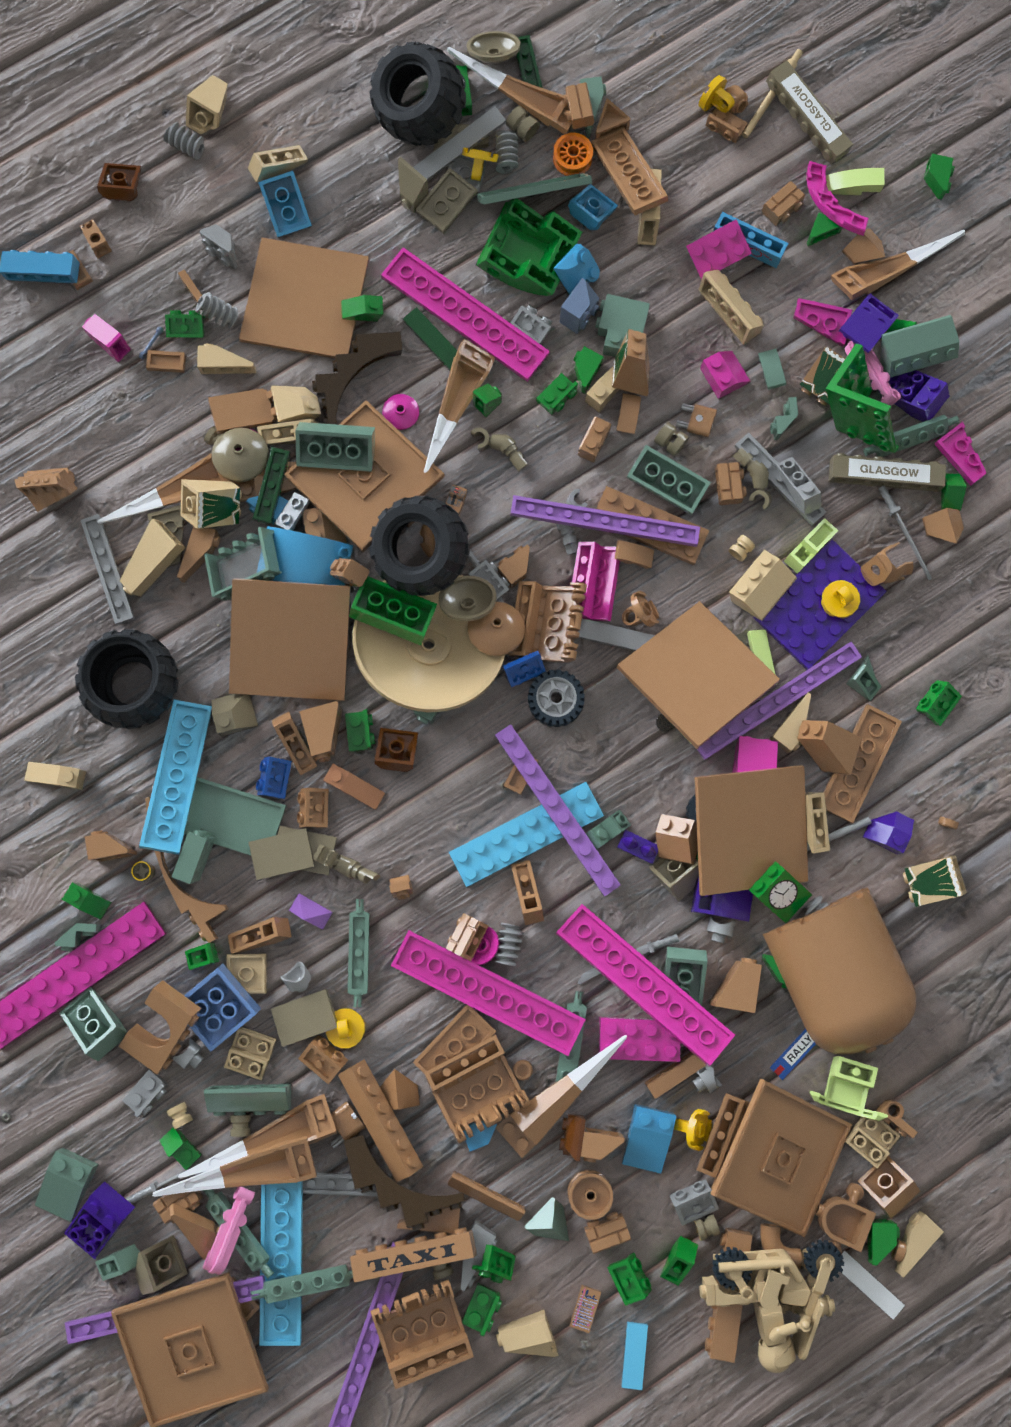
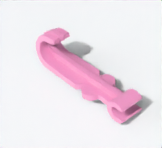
M850 341L845 347L847 356L855 345L853 341ZM873 349L869 353L864 351L870 380H873L871 382L872 389L880 391L882 403L892 406L901 398L900 393L889 385L890 375L887 372H883V366Z
M241 1186L236 1188L232 1209H228L223 1213V1219L226 1222L221 1224L213 1246L209 1250L203 1265V1269L207 1270L208 1273L220 1275L226 1269L241 1232L239 1227L244 1226L247 1222L244 1211L246 1206L252 1202L255 1192Z

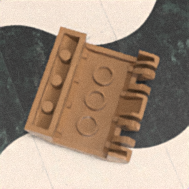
M519 581L515 609L524 620L525 633L521 644L508 655L521 658L538 650L543 662L569 663L575 661L577 651L574 650L578 648V645L573 642L580 635L578 631L581 628L584 608L579 603L585 600L584 594L586 593L587 584L570 582L572 587L542 586L537 582Z
M496 1035L424 1072L433 1096L459 1144L467 1140L463 1132L464 1130L469 1138L473 1137V1131L468 1126L470 1123L475 1122L477 1129L482 1132L485 1129L481 1121L489 1128L503 1120L500 1112L504 1118L509 1117V1112L504 1106L505 1104L510 1102L513 1110L516 1112L520 1111L517 1101L523 1109L531 1105L525 1091L521 1090L503 1054L505 1052Z
M725 1093L697 1171L714 1178L717 1177L725 1153L730 1150L750 1102Z
M449 1279L440 1282L441 1289H439L438 1284L433 1285L434 1294L428 1295V1292L423 1289L421 1290V1297L416 1292L401 1298L403 1303L401 1305L399 1300L394 1301L395 1310L389 1312L388 1307L383 1305L382 1313H380L379 1307L370 1311L395 1389L474 1357L457 1309Z

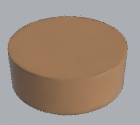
M941 816L938 821L939 825L954 830L959 825V822Z
M518 1060L513 1066V1074L519 1080H527L533 1073L532 1065L527 1060Z
M897 1239V1246L891 1251V1257L895 1261L902 1262L906 1253V1242Z

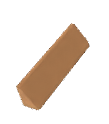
M689 1052L680 1058V1062H674L645 1081V1085L653 1097L658 1098L705 1067L706 1064L694 1053Z
M453 1171L448 1181V1186L517 1221L526 1212L525 1206L456 1171Z

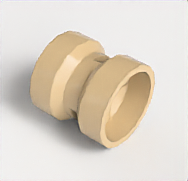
M741 535L737 539V543L729 548V552L737 560L744 561L747 553L755 548V544L748 537Z
M185 1102L166 1111L169 1117L175 1119L172 1123L174 1129L193 1120L191 1114L185 1113L187 1112Z

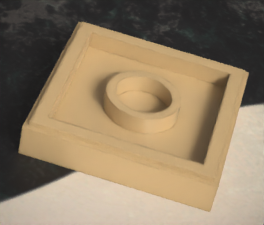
M226 954V967L249 994L267 993V954Z

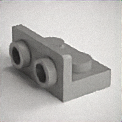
M522 305L510 323L541 345L550 330H553L555 327L551 325L552 321L544 315L540 317L536 314L538 311L534 307Z
M294 492L274 524L278 528L293 531L310 501Z
M485 560L468 573L469 576H477L490 582L495 588L497 599L509 592L508 586L510 584L504 577L500 578L496 573L498 569L492 561L488 563Z
M149 1069L122 1101L135 1112L134 1115L137 1118L142 1116V1114L146 1116L153 1108L151 1104L155 1099L160 1100L167 1092L165 1088L168 1083Z
M706 1179L695 1182L693 1185L670 1195L682 1226L719 1209L715 1197L710 1194L712 1190Z

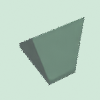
M867 655L846 684L871 701L882 686L876 679L869 656Z
M554 1197L524 1226L526 1230L535 1236L569 1241L564 1207Z

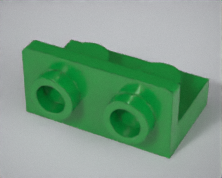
M170 310V314H165L166 337L203 338V318L205 316H202L200 311L197 313L195 310H188L189 314H181V310Z
M561 373L536 398V401L553 415L556 411L560 412L568 399L571 400L578 392V383L576 381L572 383Z
M937 680L931 685L924 698L920 700L916 711L924 713L935 725L941 726L962 695L949 682Z
M367 709L362 712L346 713L349 752L373 750L372 744H375V735L370 731V726L373 725L372 714H369Z
M486 1245L482 1266L473 1265L472 1270L479 1272L478 1276L491 1277L490 1281L502 1283L503 1280L511 1281L516 1255L496 1246Z
M634 1252L629 1254L627 1258L609 1264L607 1267L625 1306L646 1299L652 1291L650 1280L645 1276L641 1261Z
M477 1283L462 1319V1324L480 1332V1335L483 1337L486 1331L490 1332L494 1322L491 1319L494 1311L498 1313L502 1303L500 1292Z

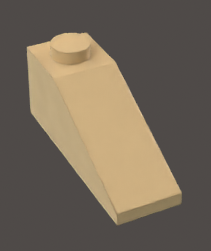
M300 145L256 152L252 156L248 169L255 181L260 182L284 174L306 163L308 158Z
M213 344L198 346L197 367L201 374L256 373L253 362Z
M613 367L586 393L585 402L599 413L620 390L612 387Z
M313 419L257 426L258 434L263 437L267 445L296 443L295 430L299 422H318Z
M810 693L803 696L770 738L771 741L778 742V746L786 753L792 750L795 752L801 745L797 736L802 720L807 719L811 699Z
M28 762L24 781L82 790L86 771L60 765Z
M824 792L805 793L807 842L811 852L830 851Z
M921 1211L914 1213L909 1218V1223L904 1233L903 1241L906 1242L905 1257L902 1262L897 1261L895 1271L903 1278L944 1232Z

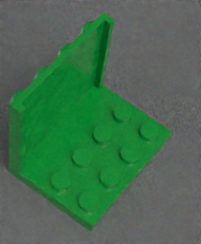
M856 343L826 387L835 428L837 431L847 434L850 438L860 439L868 445L873 444L885 452L896 453L899 445L895 443L889 412L891 406L869 398L872 387L863 346Z

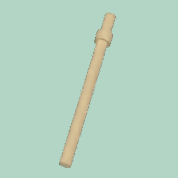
M797 49L792 58L788 59L794 70L803 54L800 49ZM770 90L743 131L742 136L744 138L749 137L776 95L774 91Z

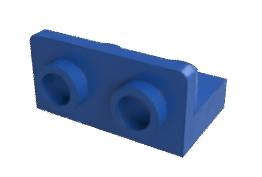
M538 650L503 665L505 677L511 687L538 677L546 671Z
M264 757L259 768L261 776L256 783L257 795L285 799L292 761L275 757Z

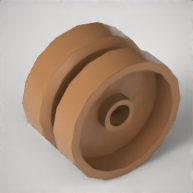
M591 1169L580 1171L571 1178L567 1195L573 1211L578 1216L587 1220H596L603 1217L610 1210L613 1203V1191L607 1178L602 1173ZM593 1192V1197L589 1198L587 1194Z

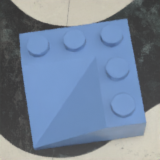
M223 963L184 995L201 1007L197 1015L199 1016L198 1021L193 1027L190 1026V1028L210 1052L254 1017L261 1009Z

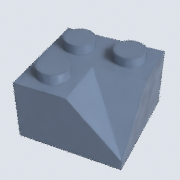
M582 278L561 306L559 322L576 334L581 329L584 330L587 327L588 319L591 315L595 316L600 307L598 306L599 297L585 279Z

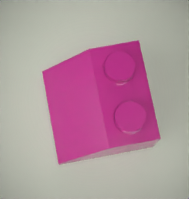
M733 351L717 352L704 359L701 364L700 370L718 399L750 383V379Z

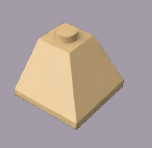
M271 386L278 422H292L305 419L315 420L321 415L318 397L306 387Z

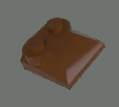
M104 163L97 185L98 192L108 200H134L138 196L137 186L141 166Z
M380 728L375 765L384 770L400 772L412 770L414 767L418 732Z
M568 1114L567 1118L563 1117L562 1130H565L564 1138H560L559 1150L562 1151V1155L571 1156L572 1159L580 1162L586 1119L583 1115Z

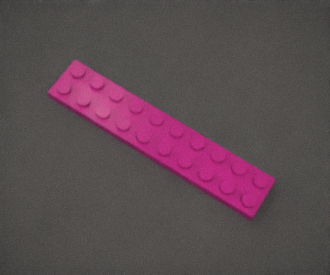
M405 248L400 250L381 274V278L473 344L494 356L497 361L527 382L550 354V351Z
M146 902L139 904L0 1001V1050L167 934Z
M583 904L556 932V935L708 1067L711 1066L735 1037L733 1032Z
M408 930L391 964L392 967L569 1056L586 1020Z

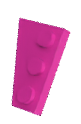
M798 298L793 318L844 347L846 338L839 330L851 316L852 310Z
M961 422L934 445L967 483L972 486L986 474V470L978 453L974 452L971 445L972 440L970 436L967 437L964 430L965 425Z

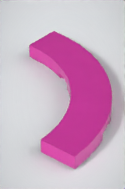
M809 161L806 172L807 187L817 207L837 225L864 236L869 218L856 214L848 208L841 207L838 204L839 201L827 188V166Z

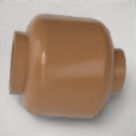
M738 85L727 87L725 91L733 97L735 102L729 112L732 114L743 112L748 105L747 93Z

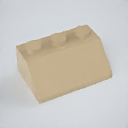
M764 550L729 591L731 601L762 621L795 582L797 577L779 558Z

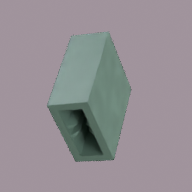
M607 294L606 300H602L599 311H603L602 316L597 317L596 321L597 335L606 337L608 328L626 333L628 329L643 333L650 303Z
M200 828V830L196 829L195 831L188 832L172 878L188 884L200 881L216 838L211 835V831Z

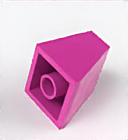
M739 736L735 747L732 773L777 768L778 742L769 739H756L750 736Z

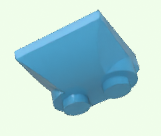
M589 184L570 200L568 207L570 214L590 230H598L602 222L618 208V205L593 185Z
M576 244L553 268L569 295L582 278L589 284L590 282L597 281L600 275V269L590 251L581 244Z

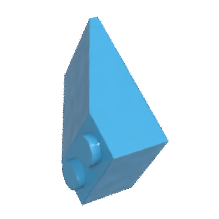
M294 171L258 182L277 237L312 226Z
M635 1104L622 1164L661 1174L671 1142L676 1115L671 1112Z

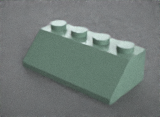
M944 316L882 334L880 363L883 366V371L889 373L890 377H894L958 358L960 341L952 316Z
M299 422L295 430L296 466L372 471L375 451V427Z
M291 1084L210 1086L204 1089L207 1112H213L214 1116L226 1115V1112H234V1115H246V1111H254V1115H264L266 1111H274V1114H286V1111L291 1109Z

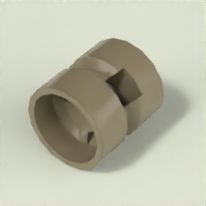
M521 106L516 107L506 120V126L512 131L517 132V135L524 142L529 141L536 134L540 123L534 117L529 116V113Z
M667 422L655 437L654 442L661 447L666 446V451L675 457L685 446L689 437L682 431L677 432V428L670 422ZM674 437L675 441L673 443L670 442L671 439Z

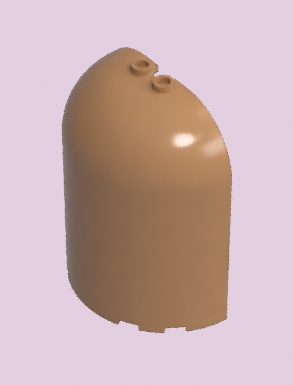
M862 888L830 903L827 907L805 917L797 918L763 934L809 1036L825 1051L838 1055L854 1054L862 1051L866 1053L873 1052L877 1049L876 1046L893 1042V1038L899 1035L911 1022L917 1004L915 988L868 888Z

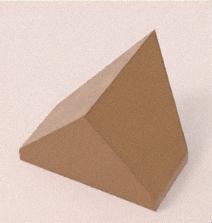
M606 98L595 139L622 127L626 131L629 130V116L608 98Z
M866 229L864 236L857 234L842 251L853 264L885 257L882 241L871 229Z
M946 508L922 518L927 536L930 535L957 544L964 528L958 509Z
M394 1069L380 1086L392 1110L419 1106L418 1085Z

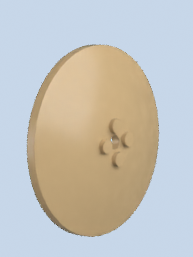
M440 591L434 595L419 596L437 604L421 645L358 620L354 621L352 634L353 651L356 663L366 681L387 700L415 711H448L470 703L482 695L494 682L505 655H487L474 647L467 632L468 621L452 619L441 610L439 605ZM495 621L494 624L500 625V622ZM430 641L434 644V647L427 649L423 644Z

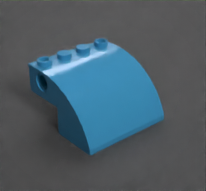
M267 526V529L274 530L273 540L279 570L282 571L281 574L275 576L270 581L345 586L339 579L330 575V567L335 559H351L353 545ZM262 552L257 573L266 569Z

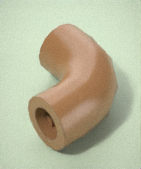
M761 1223L760 1236L763 1250L784 1249L800 1270L802 1265L801 1250L783 1245L781 1242L780 1226L771 1223Z

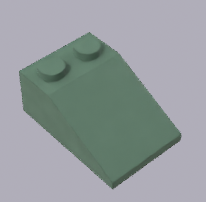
M667 947L664 974L702 1006L708 962L706 950Z
M92 987L82 992L60 1012V1015L84 1053L96 1061L102 1059L120 1043L127 1033L118 1017Z
M65 1148L55 1151L47 1168L35 1206L72 1222L99 1164Z

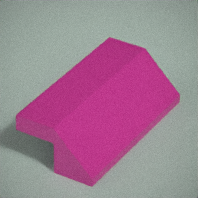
M578 542L572 582L587 584L586 593L584 594L585 600L579 603L580 606L584 607L582 612L583 619L611 621L620 564L619 560L614 559L616 547H602L596 542Z

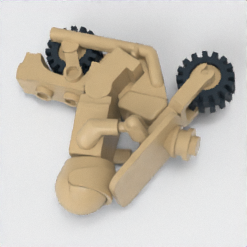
M817 1240L818 1244H815L813 1241L811 1243L812 1248L807 1246L806 1250L808 1253L804 1252L805 1259H803L805 1267L809 1272L807 1282H805L796 1264L784 1249L743 1252L742 1250L738 1251L736 1247H733V1250L730 1247H726L727 1251L724 1252L721 1249L720 1254H713L712 1263L714 1267L712 1269L719 1283L716 1282L713 1275L702 1277L703 1285L699 1286L700 1296L704 1298L707 1306L727 1307L732 1304L749 1305L753 1303L761 1336L758 1346L759 1362L769 1372H784L796 1360V1355L799 1359L805 1360L820 1318L824 1317V1315L831 1317L832 1312H835L834 1300L830 1299L829 1295H824V1297H821V1295L824 1294L828 1279L832 1282L834 1281L833 1276L839 1277L838 1271L843 1272L841 1266H844V1261L842 1260L844 1258L838 1248L832 1242L829 1243L828 1240H824V1242ZM790 1310L792 1313L798 1314L800 1316L796 1324L791 1322L784 1325L783 1314H786L785 1311Z

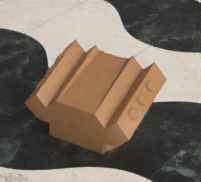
M68 468L27 471V473H23L24 476L14 479L16 488L28 497L37 512L78 489L74 483V474Z

